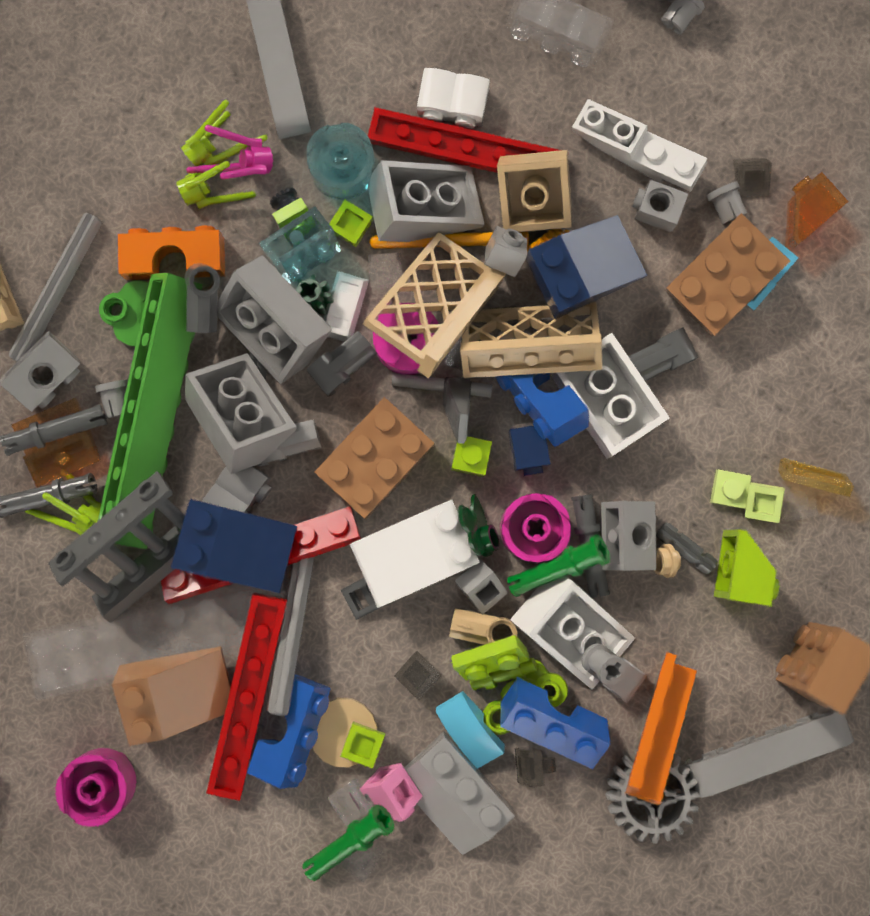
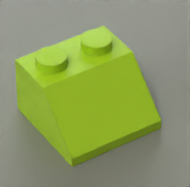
M723 530L714 597L772 606V600H775L779 593V580L776 579L777 571L747 530Z

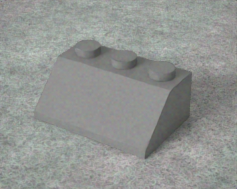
M248 353L186 374L185 401L231 474L262 463L296 431V425Z
M445 731L404 767L423 796L417 805L462 855L489 841L515 817L513 807L479 769L469 761Z

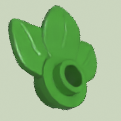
M135 280L126 283L119 293L108 294L99 305L100 317L105 323L113 326L117 339L133 347L136 346L149 283L145 281ZM117 304L121 305V314L113 316L111 313L112 307Z

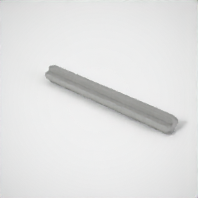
M83 214L9 352L11 359L18 361L43 335L102 225V222L92 214Z
M314 557L301 559L299 562L292 564L287 593L288 601L281 628L267 709L268 713L284 716L289 712Z

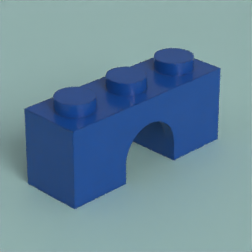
M550 373L495 376L500 387L504 391L509 389L513 394L514 402L523 415L528 413L533 419V426L542 439L548 438L554 447L589 427V409L569 385L552 393L543 392L538 389L541 384L550 380Z
M295 674L289 712L287 715H284L287 721L286 734L281 741L275 739L257 741L247 771L248 774L280 789L298 787L306 774V761L310 749L313 748L318 738L317 728L321 717L329 705L330 687Z
M519 677L516 678L501 701V728L593 769L611 745L608 720L578 705L570 717L563 715L550 704L548 691Z

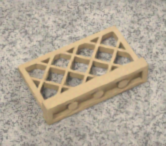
M438 232L367 316L363 325L420 364L417 371L429 379L497 291L506 273L484 265L483 262ZM440 246L450 253L451 260L436 261L434 249ZM453 268L456 281H441L438 269ZM461 268H471L480 274V277L477 280H464ZM431 269L434 282H418L416 271ZM459 289L461 301L446 302L443 290ZM436 290L439 303H423L420 291ZM413 291L416 304L400 305L398 293ZM441 311L443 324L428 325L425 312ZM418 312L421 325L405 326L402 313ZM395 313L398 327H386L376 319L380 314ZM423 333L426 344L424 348L420 351L410 344L407 334Z
M597 302L587 304L558 319L552 320L548 324L540 321V319L548 317L554 319L548 305L481 310L473 322H486L487 324L481 328L470 324L462 335L460 353L463 378L602 370V340L599 330ZM579 315H590L582 322L573 318ZM508 320H520L514 326L506 323ZM563 324L572 328L566 333L557 330ZM530 326L538 330L532 335L523 332ZM495 329H499L504 332L498 337H494L489 334Z

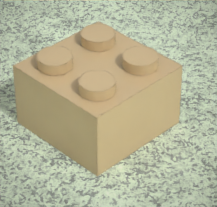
M561 150L500 156L497 172L503 228L513 229L518 232L571 228L572 205L568 151Z

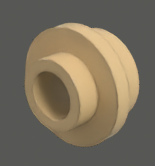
M662 544L660 548H656V570L654 571L657 575L672 578L681 567V557L671 544Z

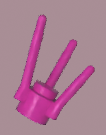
M211 125L205 126L207 132L248 145L246 149L240 151L239 163H230L228 168L221 171L223 172L220 174L221 179L238 178L254 174L266 175L271 172L273 166L272 151L270 147L262 146V139L248 138ZM219 164L188 167L186 171L189 174L204 173Z

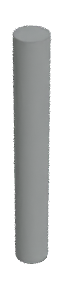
M393 372L392 386L443 392L445 379L436 377L428 379L426 376ZM471 383V395L491 398L492 384Z

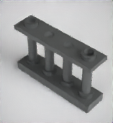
M158 471L147 480H144L138 488L65 549L59 551L48 562L60 586H65L75 577L94 591L95 594L92 598L101 616L109 623H112L174 570V568H171L185 514L168 500L174 493ZM156 508L175 524L161 538L157 537L141 522ZM129 531L149 547L134 561L113 545ZM101 554L122 570L107 584L86 568Z

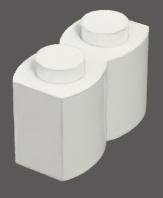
M424 68L417 103V113L423 116L424 119L442 122V120L455 122L456 126L474 129L475 126H482L490 80L477 75L456 74L442 69Z

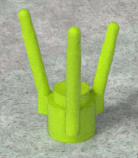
M223 100L196 133L185 141L186 143L181 147L182 151L195 166H202L203 164L215 165L248 147V145L239 144L217 155L212 154L216 150V147L209 139L213 133L207 132L205 126L211 125L219 128L230 117L231 113L229 111H225L222 114L229 105L228 100ZM264 134L257 137V139H262V142H265L268 136Z
M227 159L216 163L219 165L204 173L188 174L185 178L176 182L186 205L190 206L196 203L199 209L212 204L254 198L256 193L250 191L206 197V194L211 193L207 180L230 166V162L225 161Z
M66 468L61 469V473L67 480L75 478ZM43 493L42 497L71 515L74 523L36 509L25 511L37 518L82 535L98 521L101 503L96 501L92 495L83 496L90 506L88 507L83 504L76 510L49 493Z

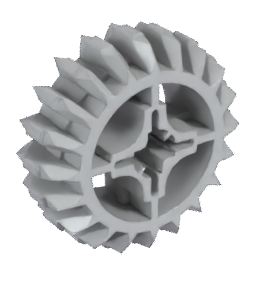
M675 754L669 772L674 775L679 789L665 786L660 805L654 803L651 805V802L625 794L634 762L624 755L622 761L627 767L624 770L616 765L612 768L620 776L619 779H607L608 785L616 788V790H610L605 793L608 800L615 801L608 806V810L611 814H617L614 819L617 826L626 824L624 832L628 836L636 832V837L641 842L646 839L649 833L650 840L656 844L661 833L666 841L672 840L670 831L673 829L679 835L683 834V828L680 826L681 822L684 821L689 825L693 824V820L687 814L688 811L698 812L699 809L696 804L690 802V800L699 798L700 795L694 789H690L698 782L694 778H689L688 774L691 771L689 767L685 764L680 765L681 758ZM626 801H634L635 804L645 805L648 821L640 820L633 816L628 810ZM677 801L673 811L662 819L664 807Z

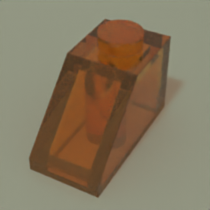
M823 172L819 173L814 179L807 175L792 188L796 194L788 201L785 239V247L790 251L849 202Z

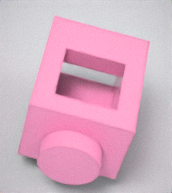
M401 763L379 767L360 788L363 795L368 794L374 805H382L391 814L393 821L397 820L398 822L409 818L415 811L414 806L423 797Z

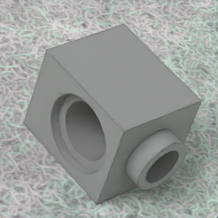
M650 180L645 190L639 188L632 205L633 208L637 209L634 219L672 232L678 224L689 193ZM650 201H661L665 206V211H655L651 207Z

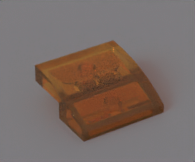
M73 398L11 424L15 432L28 428L30 423L36 421L41 424L82 410L77 398ZM90 429L48 442L46 447L40 449L35 446L23 450L25 456H23L24 462L36 487H40L101 460Z

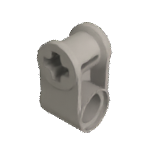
M600 643L589 646L582 655L581 662L583 668L626 703L630 701L647 677L646 674L623 657L617 656Z

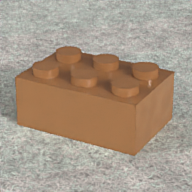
M741 213L665 291L711 336H715L790 260Z
M384 397L314 473L367 520L432 450L435 443Z
M809 622L807 626L802 625L796 632L793 639L796 645L790 655H784L779 661L776 672L779 674L775 680L806 699L844 715L870 671V645L842 628Z

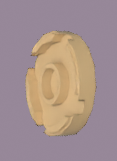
M337 698L329 701L328 708L322 715L318 725V738L313 746L314 752L323 762L334 767H351L359 764L340 756L353 721L377 730L374 715L364 704L353 698Z

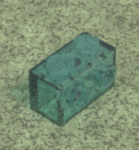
M316 206L259 242L266 259L289 284L302 279L308 271L321 263L328 262L341 250L333 228Z

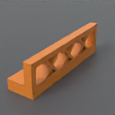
M666 652L625 791V794L656 805H660L697 673V670L675 664L677 655Z

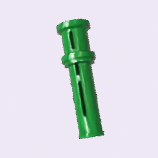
M599 535L591 536L589 542L577 547H566L562 555L516 575L509 576L507 583L511 584L514 582L515 584L508 587L515 597H519L526 592L569 574L581 576L584 574V570L598 564L605 566L610 563V554L604 540Z
M377 804L370 808L369 814L364 818L353 820L348 825L345 834L310 859L304 861L303 869L312 866L311 869L304 872L306 877L311 881H317L322 875L356 851H366L372 847L373 841L380 836L390 835L394 831L395 824L388 810L382 805Z

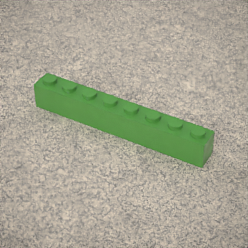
M157 273L150 276L98 520L138 488L144 480H147L157 471L163 475L167 468V451L169 442L174 435V418L176 409L181 402L180 390L183 376L188 369L187 357L190 344L195 336V332L186 331L187 285L185 278L170 273ZM194 282L196 288L202 289L203 284ZM155 510L141 521L152 532ZM130 531L114 543L147 549V546Z

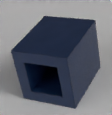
M534 426L510 429L508 434L515 471L523 470V476L544 473L543 467L551 464L547 439H542Z

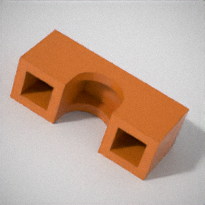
M206 225L195 227V231H182L178 227L162 228V232H149V230L143 228L129 229L128 233L118 234L119 275L125 280H150L151 274L159 273L162 259L170 253L177 252L185 255L186 271L193 264L203 263L216 270L219 277H224V236L219 230H215V227ZM200 271L194 278L210 277L208 271Z

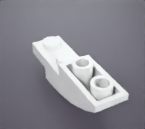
M589 99L572 126V130L615 159L659 183L665 180L690 192L707 165L706 157L647 131V125Z

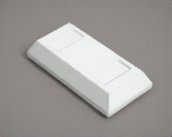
M337 271L331 291L334 303H328L326 308L327 314L323 318L332 329L328 337L345 342L354 334L369 280Z

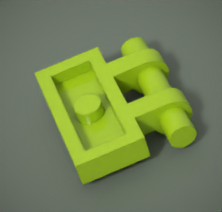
M516 635L451 656L453 669L466 681L469 680L473 690L484 687L486 690L497 687L500 682L512 678L516 680L517 677L524 679L526 674L537 671L535 659L533 657L529 658L527 647Z

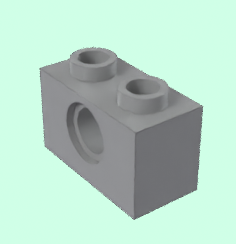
M48 331L0 378V385L31 412L37 406L43 409L55 397L56 394L53 390L62 382L65 385L69 384L79 374L80 370L77 367L80 365V360ZM38 366H47L52 370L53 375L46 381H40L32 373Z
M655 501L601 502L602 539L610 554V563L602 566V570H656Z

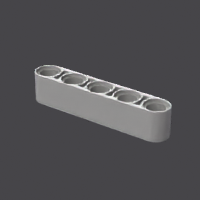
M246 0L279 140L311 133L281 0Z
M828 709L829 712L821 715L816 712L797 719V723L787 727L786 724L767 730L765 731L766 735L755 738V735L734 742V746L724 750L723 747L701 754L702 758L692 761L690 758L684 764L691 770L688 774L689 778H694L698 782L693 789L699 793V798L712 796L846 747L854 742V738L845 714H840L831 709Z

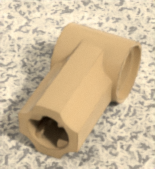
M455 608L449 637L486 645L497 641L492 634L493 628L496 625L505 624L509 626L512 636H517V627L515 623L506 617L482 615L478 612Z

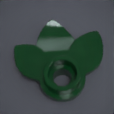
M473 494L471 496L470 509L464 505H459L457 510L458 519L461 527L468 534V544L471 550L478 556L488 557L492 555L493 551L499 549V537L495 527L492 524L487 525L483 508L476 494Z

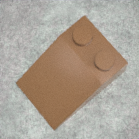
M221 646L119 665L112 687L129 746L164 740L225 714L231 683Z

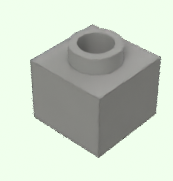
M496 226L485 248L484 265L516 277L527 257V238L523 237L516 230Z
M480 559V563L470 567L455 582L468 600L483 615L508 594V591L495 573Z

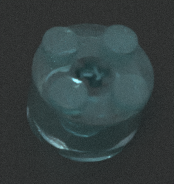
M350 123L323 126L313 134L307 145L308 169L315 186L324 195L336 200L345 199L349 201L360 196L368 189L372 173L376 169V163L370 139L359 127ZM345 159H347V163H341L339 165H336L337 160L343 162Z

